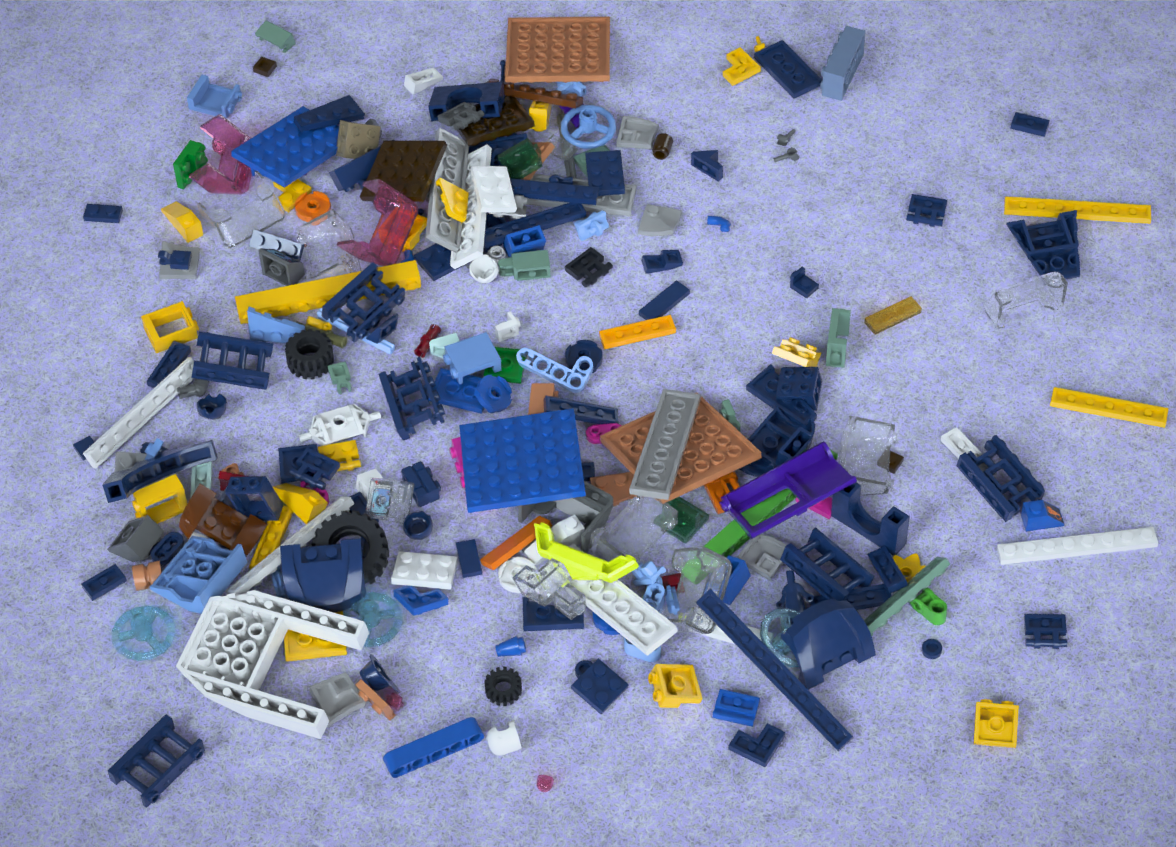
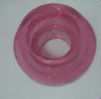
M395 693L391 695L386 694L385 702L390 708L399 711L400 707L404 706L401 696Z

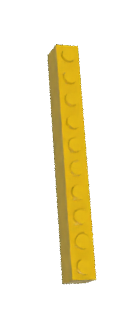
M416 260L378 267V271L383 272V278L380 281L390 289L397 284L400 286V289L402 287L406 290L421 288ZM362 271L235 296L240 324H248V307L255 308L256 312L262 314L265 312L272 314L271 317L288 316L293 313L320 309ZM371 281L366 285L371 291L376 289L371 284ZM363 295L358 301L367 299V297Z

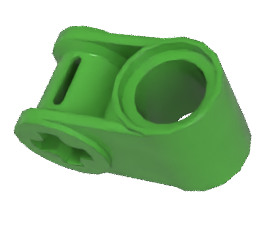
M922 589V593L910 601L912 608L933 625L945 623L947 604L935 595L931 589Z

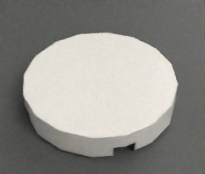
M514 557L512 560L505 561L500 566L498 578L504 589L510 592L521 593L533 588L537 582L538 571L531 560L525 557Z

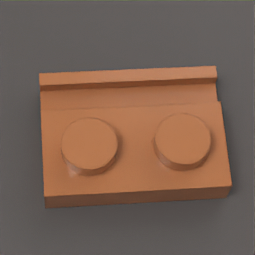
M362 679L355 684L359 690L357 694L365 702L369 701L377 714L380 715L382 713L389 721L396 716L390 706Z

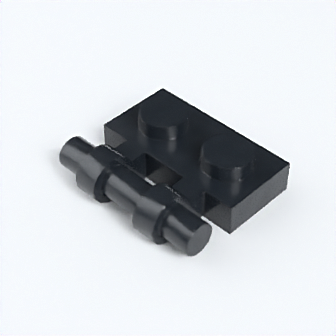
M590 247L565 266V271L577 281L584 277L585 280L581 283L586 288L590 284L596 283L599 277L608 274L613 265L610 262L604 265L602 263L604 256ZM594 268L597 269L594 273L590 272Z

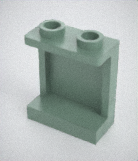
M832 308L826 366L845 368L847 339L837 338V336H849L851 310Z

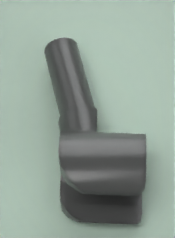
M792 129L786 135L779 134L777 144L786 146L789 138L796 130Z
M791 147L787 150L786 154L773 159L774 162L787 158L797 161L800 156L796 154L798 151Z

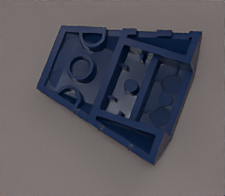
M1077 210L1059 213L1057 221L1026 226L1024 219L1006 223L1044 283L1080 277Z

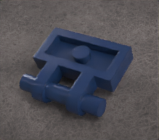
M912 194L908 212L915 214H907L906 221H911L913 224L918 225L923 223L929 224L930 227H942L943 219H937V217L944 218L948 200ZM921 214L931 215V217H925V216H920V215H921Z
M306 448L296 461L297 466L300 468L298 470L292 468L289 474L295 477V480L304 481L314 489L324 490L326 483L321 480L325 478L330 481L340 468V463L312 449ZM310 471L315 475L312 477L310 475H307L306 473Z
M1024 614L1025 635H1033V639H1025L1026 647H1034V649H1040L1041 647H1052V649L1067 647V639H1059V636H1066L1067 633L1065 614ZM1041 635H1051L1052 639H1041Z

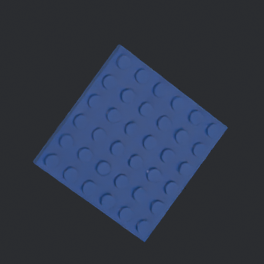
M574 408L459 425L468 513L586 496Z

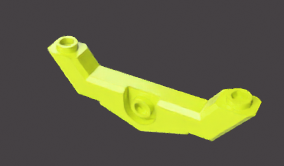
M543 522L540 525L534 523L539 555L549 559L570 580L601 579L612 583L639 567L636 562L637 560L631 555H626L625 557L619 555L608 562L555 542L554 534L549 525Z

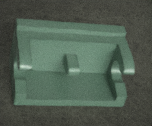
M267 20L255 32V35L260 37L259 40L262 41L264 39L278 46L279 49H283V53H286L296 44L292 33Z

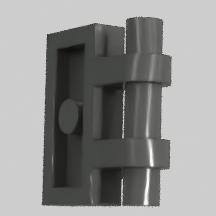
M463 102L438 115V121L447 126H453L455 130L468 127V124L479 121L484 116V112L482 110L476 112L475 106Z

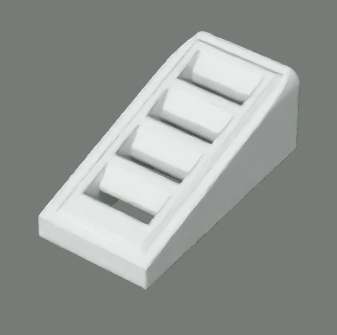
M435 68L426 69L405 75L404 86L412 94H416L443 80V76Z

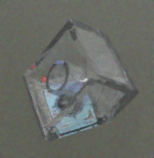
M371 478L365 513L370 515V518L403 524L406 516L410 514L415 483L395 479Z

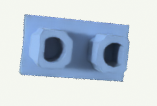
M557 82L558 87L556 90L561 91L562 94L576 93L580 97L586 94V86L582 82Z
M603 210L598 213H591L585 220L579 219L574 222L581 241L593 235L600 236L603 230L609 228L606 212Z
M648 561L644 565L640 562L638 563L639 567L631 571L636 577L632 581L635 586L646 585L648 587L654 583H659L663 586V580L659 576V574L666 572L663 566L656 567L652 561Z

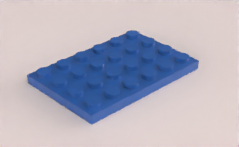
M302 106L233 149L231 156L285 188L336 154L339 126L333 125L301 132L294 124V116L309 111L308 108Z

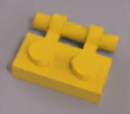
M356 440L318 447L320 454L337 462H343L340 463L338 471H353L354 468L361 467L360 460H355L359 459Z

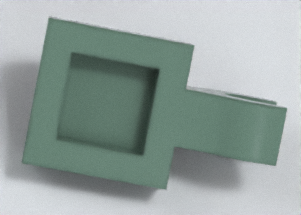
M730 400L722 401V409L719 410V413L740 432L741 425L735 417L736 413Z

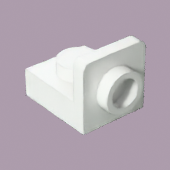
M511 311L507 313V322H502L495 326V335L498 342L519 335L520 321L517 316L514 317Z

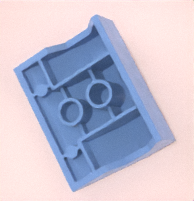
M192 536L150 586V589L190 612L202 614L209 598L221 596L248 563L242 545L238 544L232 551L221 549L212 539Z

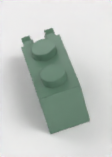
M548 250L512 253V257L502 258L498 262V273L502 277L514 276V279L517 281L551 277Z

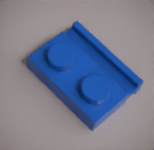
M720 689L713 711V718L753 727L760 698Z

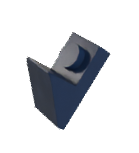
M718 150L693 151L691 153V165L718 182L723 178V166L718 162Z

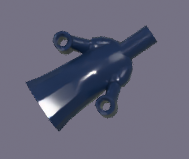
M789 570L786 571L787 584L782 589V597L776 603V607L779 610L786 609L785 622L787 625H792V619L806 610L803 597L806 598L808 603H814L816 599L813 595L807 593L802 585L795 582L794 571Z

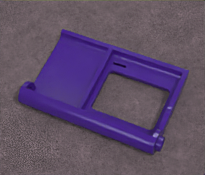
M823 441L722 496V501L719 504L724 513L728 511L747 535L753 539L789 518L803 514L808 511L809 507L857 482L855 476H851L834 459L828 445ZM784 489H789L800 500L755 526H751L741 514L743 511Z

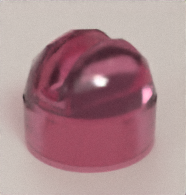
M538 775L537 788L541 792L550 791L554 779L547 775Z

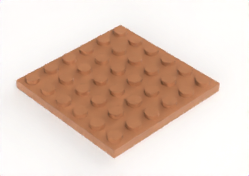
M610 16L508 18L505 82L567 83L610 81Z
M701 396L669 500H658L664 504L761 459V451ZM656 411L600 436V442L633 475L635 474Z

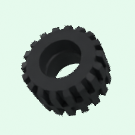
M313 329L294 333V337H290L285 345L287 365L290 372L295 374L296 377L302 376L306 380L307 377L315 379V376H318V378L322 377V373L327 374V366L334 363L330 338L324 332L320 333L319 330L313 331ZM306 353H315L313 355H304Z

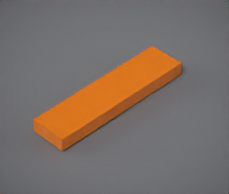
M541 516L536 517L481 558V564L491 570H495L536 539L534 523L540 525L543 522L552 527L551 521Z

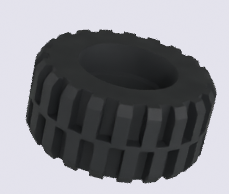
M346 510L341 511L342 515L336 516V513L331 515L330 521L325 519L321 523L322 528L316 529V537L312 538V547L335 545L341 538L349 535L365 538L369 545V552L363 559L365 584L368 582L370 585L376 582L375 577H381L384 573L383 567L386 568L388 564L389 544L383 528L379 526L375 519H371L370 515L366 513L360 515L359 511L353 510L352 514H348Z

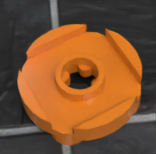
M313 191V194L303 193L295 201V212L298 218L312 224H317L325 219L331 211L328 196L319 191Z

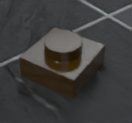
M261 56L253 66V72L269 77L277 67L276 61Z
M886 449L879 459L877 466L895 474L904 461V457Z

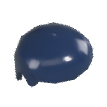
M208 394L197 402L198 414L205 419H219L225 413L227 401L222 394H218L217 397H212Z
M424 511L409 514L403 522L405 534L413 540H423L432 532L433 522L431 516L427 515Z

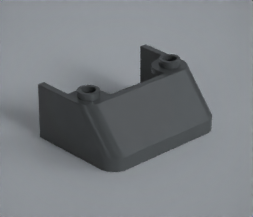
M584 481L586 496L518 506V522L522 523L532 511L538 514H548L554 507L570 516L576 515L580 521L585 523V531L581 534V550L587 553L603 533L613 508V497L609 493Z

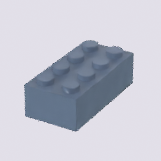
M845 26L844 31L839 33L838 43L834 44L832 55L829 54L827 59V66H823L821 76L823 77L820 85L822 96L840 101L843 100L864 56L865 30Z

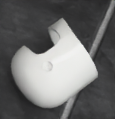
M515 720L508 722L509 728L506 730L498 731L496 727H492L488 731L487 742L490 750L495 755L501 756L521 749L515 728Z

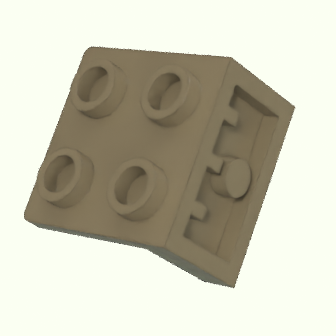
M340 120L336 156L355 159L375 149L379 144L381 127Z

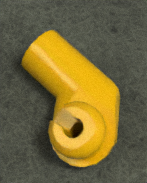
M308 316L306 325L325 331H332V325L329 322Z

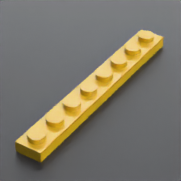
M1005 196L1004 215L1058 218L1059 213L1077 210L1076 219L1148 224L1151 222V205Z

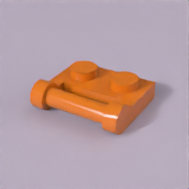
M735 472L728 473L704 485L717 514L724 513L719 502L722 501V496L730 492L726 483L731 484L733 490L740 487L737 481L738 476Z

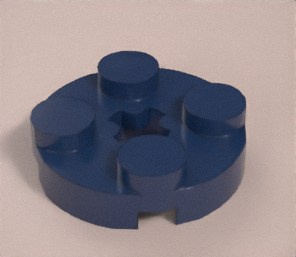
M578 340L576 344L572 346L570 344L565 351L567 367L572 370L576 361L583 355H586L592 360V373H595L603 361L601 348L597 347V344L591 340ZM582 363L579 368L581 370H588L590 365Z

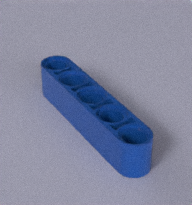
M469 717L387 752L383 756V761L391 777L397 778L477 744L484 739L485 735L476 719Z

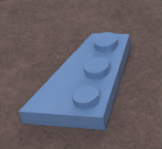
M248 307L250 340L286 343L290 337H294V333H300L301 330H305L304 325L287 319L279 320L271 317L272 314L266 312L262 314L256 312L255 308Z

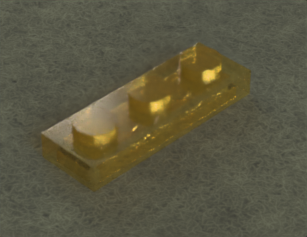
M910 296L866 317L864 323L876 335L920 314L922 308Z

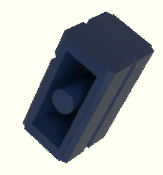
M419 461L401 470L402 480L418 507L440 499L439 491H441V487L437 480L434 481L432 479L433 474L429 466L425 467L423 462Z

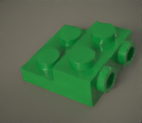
M190 140L174 161L173 168L178 188L184 190L192 182L193 178L199 180L207 172L208 159L205 156L204 151L206 147L204 144Z

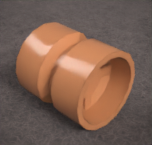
M160 560L149 562L147 566L144 564L132 566L136 591L148 589L162 573Z

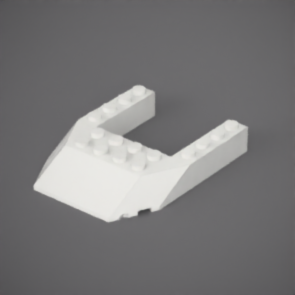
M255 590L247 591V594L241 595L233 593L223 597L214 596L209 598L176 667L205 697L235 712L255 720L321 739L329 723V719L323 709L261 692L259 689L287 630L362 650L369 631L365 621Z

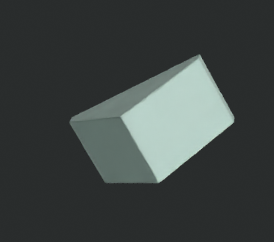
M457 333L431 340L429 342L430 354L443 358L445 354L444 346L460 341Z

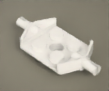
M356 404L313 416L311 429L307 433L298 435L299 440L302 443L312 439L319 445L324 446L360 434L366 437L370 421L381 419L379 411L368 414V412L363 411ZM341 420L343 424L337 425L335 422Z

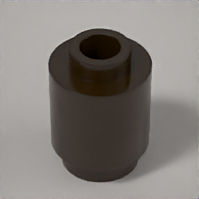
M666 133L657 135L652 148L655 158L663 160L669 156L673 145V138Z

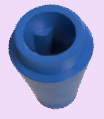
M515 636L495 645L498 657L520 656L526 652L523 636Z

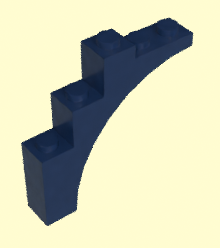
M213 440L179 449L173 448L161 451L154 458L136 462L130 469L112 473L102 484L108 503L127 499L140 488L173 473L217 460L218 456Z

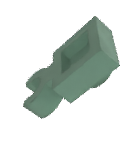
M346 361L328 365L327 368L332 384H337L338 394H342V387L348 388V391L351 392V383L349 382L351 376Z

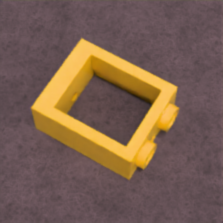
M183 301L141 316L143 328L156 353L169 349L173 341L184 344L198 338V324L196 320H192V312L189 307H185ZM183 318L187 328L159 337L155 327Z
M176 474L133 493L134 501H132V505L136 511V519L148 515L157 524L183 513L187 505L184 487ZM170 496L174 497L173 499L166 501L160 505H157L153 508H150L148 510H146L145 508Z

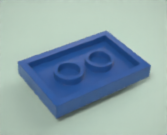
M440 368L435 379L436 386L433 387L434 390H437L441 399L438 403L482 414L484 407L474 395L477 383L482 378L466 375L462 377L463 383L459 384L456 378H452L450 370Z

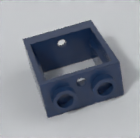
M266 476L230 477L225 493L238 512L248 518L252 514L262 521L279 520L283 503ZM246 494H259L263 501H250Z

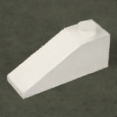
M573 515L555 524L551 531L554 534L555 542L566 546L571 544L577 546L581 544V534L585 531V528L576 515ZM536 541L524 550L525 555L535 566L548 560L539 555Z

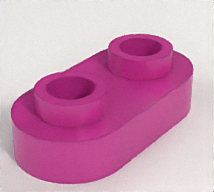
M617 423L591 425L586 430V439L592 444H602L600 442L601 435L622 425Z

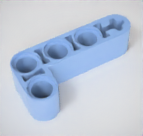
M529 348L520 349L516 355L518 364L522 368L573 393H579L585 388L593 372V362L586 356L580 357L571 370ZM528 355L530 360L526 359L523 361L522 356ZM544 362L548 366L545 370H539L537 368L538 364ZM582 363L590 365L588 370H581L579 367ZM562 371L564 376L561 379H557L554 377L555 372ZM574 379H578L581 381V385L573 387L571 382Z
M659 583L651 584L647 587L642 599L660 613L665 603V589ZM624 637V650L626 654L648 662H656L661 658V645L646 656Z

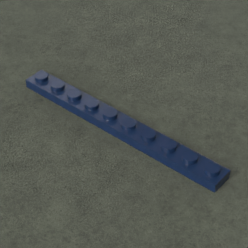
M711 588L696 601V604L838 752L853 738L843 725Z

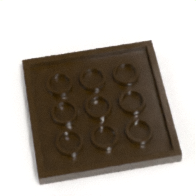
M505 96L500 117H481L476 123L472 122L468 124V127L460 128L457 132L468 146H475L480 142L493 141L497 137L510 136L518 131H527L535 127L532 117L515 97ZM479 103L473 105L476 107V112L481 110Z
M383 141L359 197L362 201L424 202L447 148L446 142Z

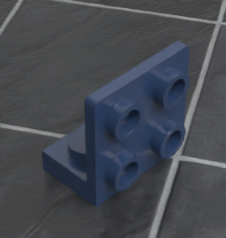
M782 367L776 398L804 399L814 411H817L822 386L819 368Z

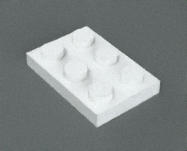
M472 166L471 175L480 212L515 213L517 207L507 167Z
M399 551L391 578L392 584L451 589L458 562L457 557Z

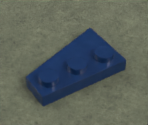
M522 597L523 632L584 629L583 608L563 604L554 606L547 604V601L540 600L539 602L529 601L527 597Z

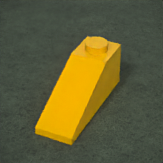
M538 101L532 102L529 108V115L534 120L535 127L530 129L537 132L547 129L552 104Z
M177 201L161 209L162 213L187 243L203 236L201 221L192 210Z
M288 483L272 486L280 500L305 524H308L326 509L328 502L314 490Z

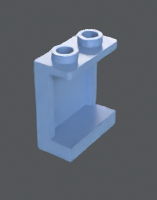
M202 74L187 96L188 107L190 110L227 119L229 114L233 113L237 102L241 101L242 92L240 91V85L237 84L233 89L210 84L208 76Z
M487 332L444 346V362L446 366H450L451 376L453 379L456 378L459 384L463 383V376L492 367L494 373L502 371L501 358Z

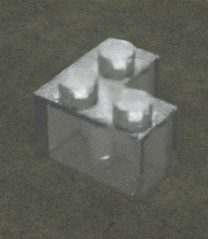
M551 558L538 571L526 565L512 577L523 596L544 607L551 603L559 593L564 591L573 582L564 563L554 558Z

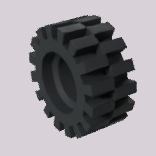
M503 666V670L497 667L496 672L491 670L490 675H486V680L484 681L485 694L491 703L496 701L498 706H500V703H503V706H507V702L510 705L514 704V700L517 701L519 696H521L522 682L517 671L514 672L512 668L507 671V667ZM500 682L511 684V688L506 691H499L495 687Z

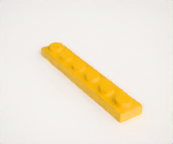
M1057 387L1053 388L1050 403L1051 407L1164 428L1169 409Z

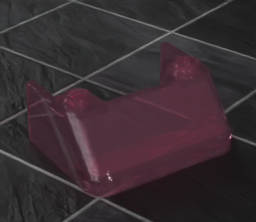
M218 114L202 124L200 128L213 137V150L221 155L219 168L216 169L208 163L189 174V178L212 194L241 195L249 190L252 176L251 168L233 158L231 151L251 139V137L224 116Z
M380 179L365 181L362 185L376 194L373 205L382 214L370 243L347 240L337 242L336 245L359 260L370 263L374 262L381 266L396 264L418 214V206L414 201Z

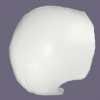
M486 254L472 260L469 265L470 274L476 281L483 284L492 282L499 272L496 261Z

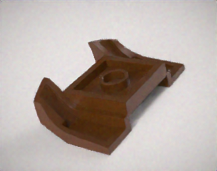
M199 484L181 515L179 528L188 539L196 529L232 551L238 544H241L247 557L265 530L267 523L250 514L249 518L216 499L217 493Z

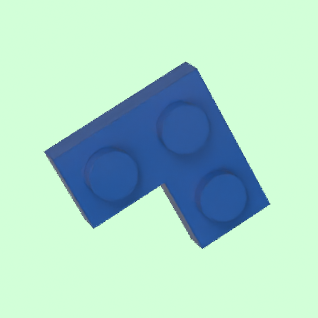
M407 585L394 589L393 594L413 616L433 609H439L448 605L449 598L439 588L421 594L413 586Z

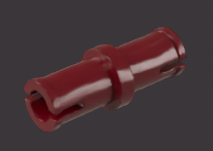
M431 324L427 333L422 335L421 342L414 350L416 356L425 357L430 348L429 342L436 339L441 332V328L435 324L434 326V324Z

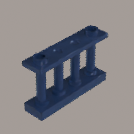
M199 331L196 346L202 347L200 361L194 360L191 378L267 390L270 373L264 372L265 358L271 357L274 344ZM210 348L221 350L219 364L207 363ZM228 351L239 353L238 367L226 366ZM247 354L258 356L256 370L245 369Z
M816 527L812 530L806 545L797 549L790 543L785 546L780 558L784 564L827 600L847 601L851 590L857 586L861 588L871 586L875 577ZM815 548L822 556L812 561L805 554ZM830 561L837 568L827 574L820 566ZM844 573L852 580L841 586L834 579Z
M167 714L107 770L110 781L115 785L125 780L141 792L142 803L146 808L151 803H155L159 799L160 794L195 760H199L205 751L203 741L200 738L192 745L174 731L173 719ZM165 738H170L186 751L177 759L159 744ZM150 752H155L169 762L171 766L162 773L146 761L145 757ZM136 766H140L157 779L149 788L130 774Z

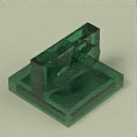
M528 138L498 155V160L504 167H507L509 178L522 179L542 167L541 149L537 143L533 145Z
M679 496L664 503V511L654 520V525L686 544L707 522L709 514Z

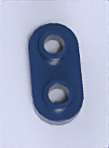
M178 532L166 534L151 551L152 562L160 560L161 566L167 565L183 548V536Z

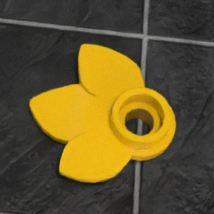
M917 553L905 559L898 555L893 557L902 574L908 576L905 577L907 582L925 567V565L921 566Z

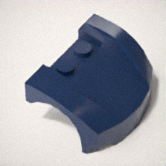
M775 407L748 438L761 451V459L741 467L739 470L751 476L759 477L807 451L811 447L816 424L814 423L813 415L807 424L801 425L788 419L778 407Z
M361 538L341 540V544L303 548H301L300 544L280 546L283 587L287 600L335 613L351 608L353 604L366 596Z
M828 599L814 604L792 619L793 624L785 633L781 634V639L788 645L798 663L800 670L798 680L808 690L824 682L823 675L848 662L855 660L861 663L876 655L873 639L866 623L859 612L848 601Z

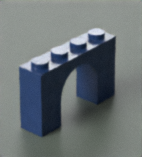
M503 82L434 87L428 105L431 122L438 121V115L463 102L479 103L481 110L484 112L483 118L500 117L505 100Z
M857 482L833 494L832 517L880 548L886 546L889 553L893 556L897 555L907 544L909 515L893 506L884 515L881 522L874 519L865 511L861 504V485Z

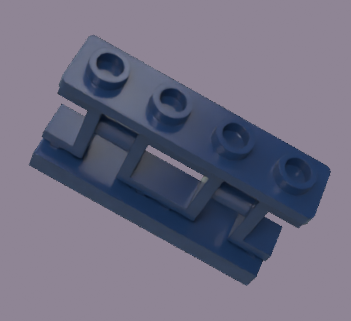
M372 262L322 306L321 316L325 320L330 319L332 323L338 318L350 326L347 329L346 335L348 337L351 336L352 341L355 343L359 339L362 340L371 328H375L384 316H389L396 305L399 306L403 303L406 289L403 287L400 289L398 284L392 289L387 287L380 281L383 278V272L378 271V266ZM370 281L371 284L376 288L374 291H371L368 287H366V285ZM382 293H383L387 298H389V300L386 301L385 303H384V300H382V299L379 297V295H381ZM363 295L374 303L367 312L356 304ZM345 304L351 310L348 314L341 309ZM356 316L364 321L359 327V323L354 320Z
M421 357L417 358L418 362H411L413 370L399 376L396 375L394 370L390 371L391 374L387 375L386 371L378 374L396 430L402 440L409 439V433H412V435L416 433L414 425L430 419L433 425H436L437 421H440L441 424L445 422L443 415H445L442 404L438 403L441 400L437 390L433 388L436 386L435 381L428 374L431 372L427 361L423 362ZM419 370H421L425 385H423L421 380L412 383L413 380L421 377ZM392 382L395 383L396 387L405 384V386L396 390L398 397L396 396ZM417 391L421 392V399L406 404L404 397ZM429 398L431 399L435 411L434 414L430 408L424 411L421 410L425 407L430 406ZM401 410L404 411V413L406 414V416L409 415V414L415 413L414 415L405 418V419H406V422H407V425H406V423H405V420H404V417H403V414H402V411H401Z
M994 435L991 440L986 441L984 448L987 452L981 456L976 457L972 451H969L968 454L965 452L959 456L956 465L958 469L1005 522L1012 519L1014 514L1019 513L1021 507L1017 503L1028 497L1030 501L1042 500L1045 493L1043 485L1032 476L1030 470L1023 466L1017 455L1012 453L1006 443L997 435ZM997 454L1001 461L995 464L991 458ZM982 463H985L988 467L984 472L978 467ZM1001 469L1012 479L1003 486L993 476L994 473ZM1020 483L1026 487L1021 492L1016 488ZM1007 491L1013 495L1009 500L1003 496Z

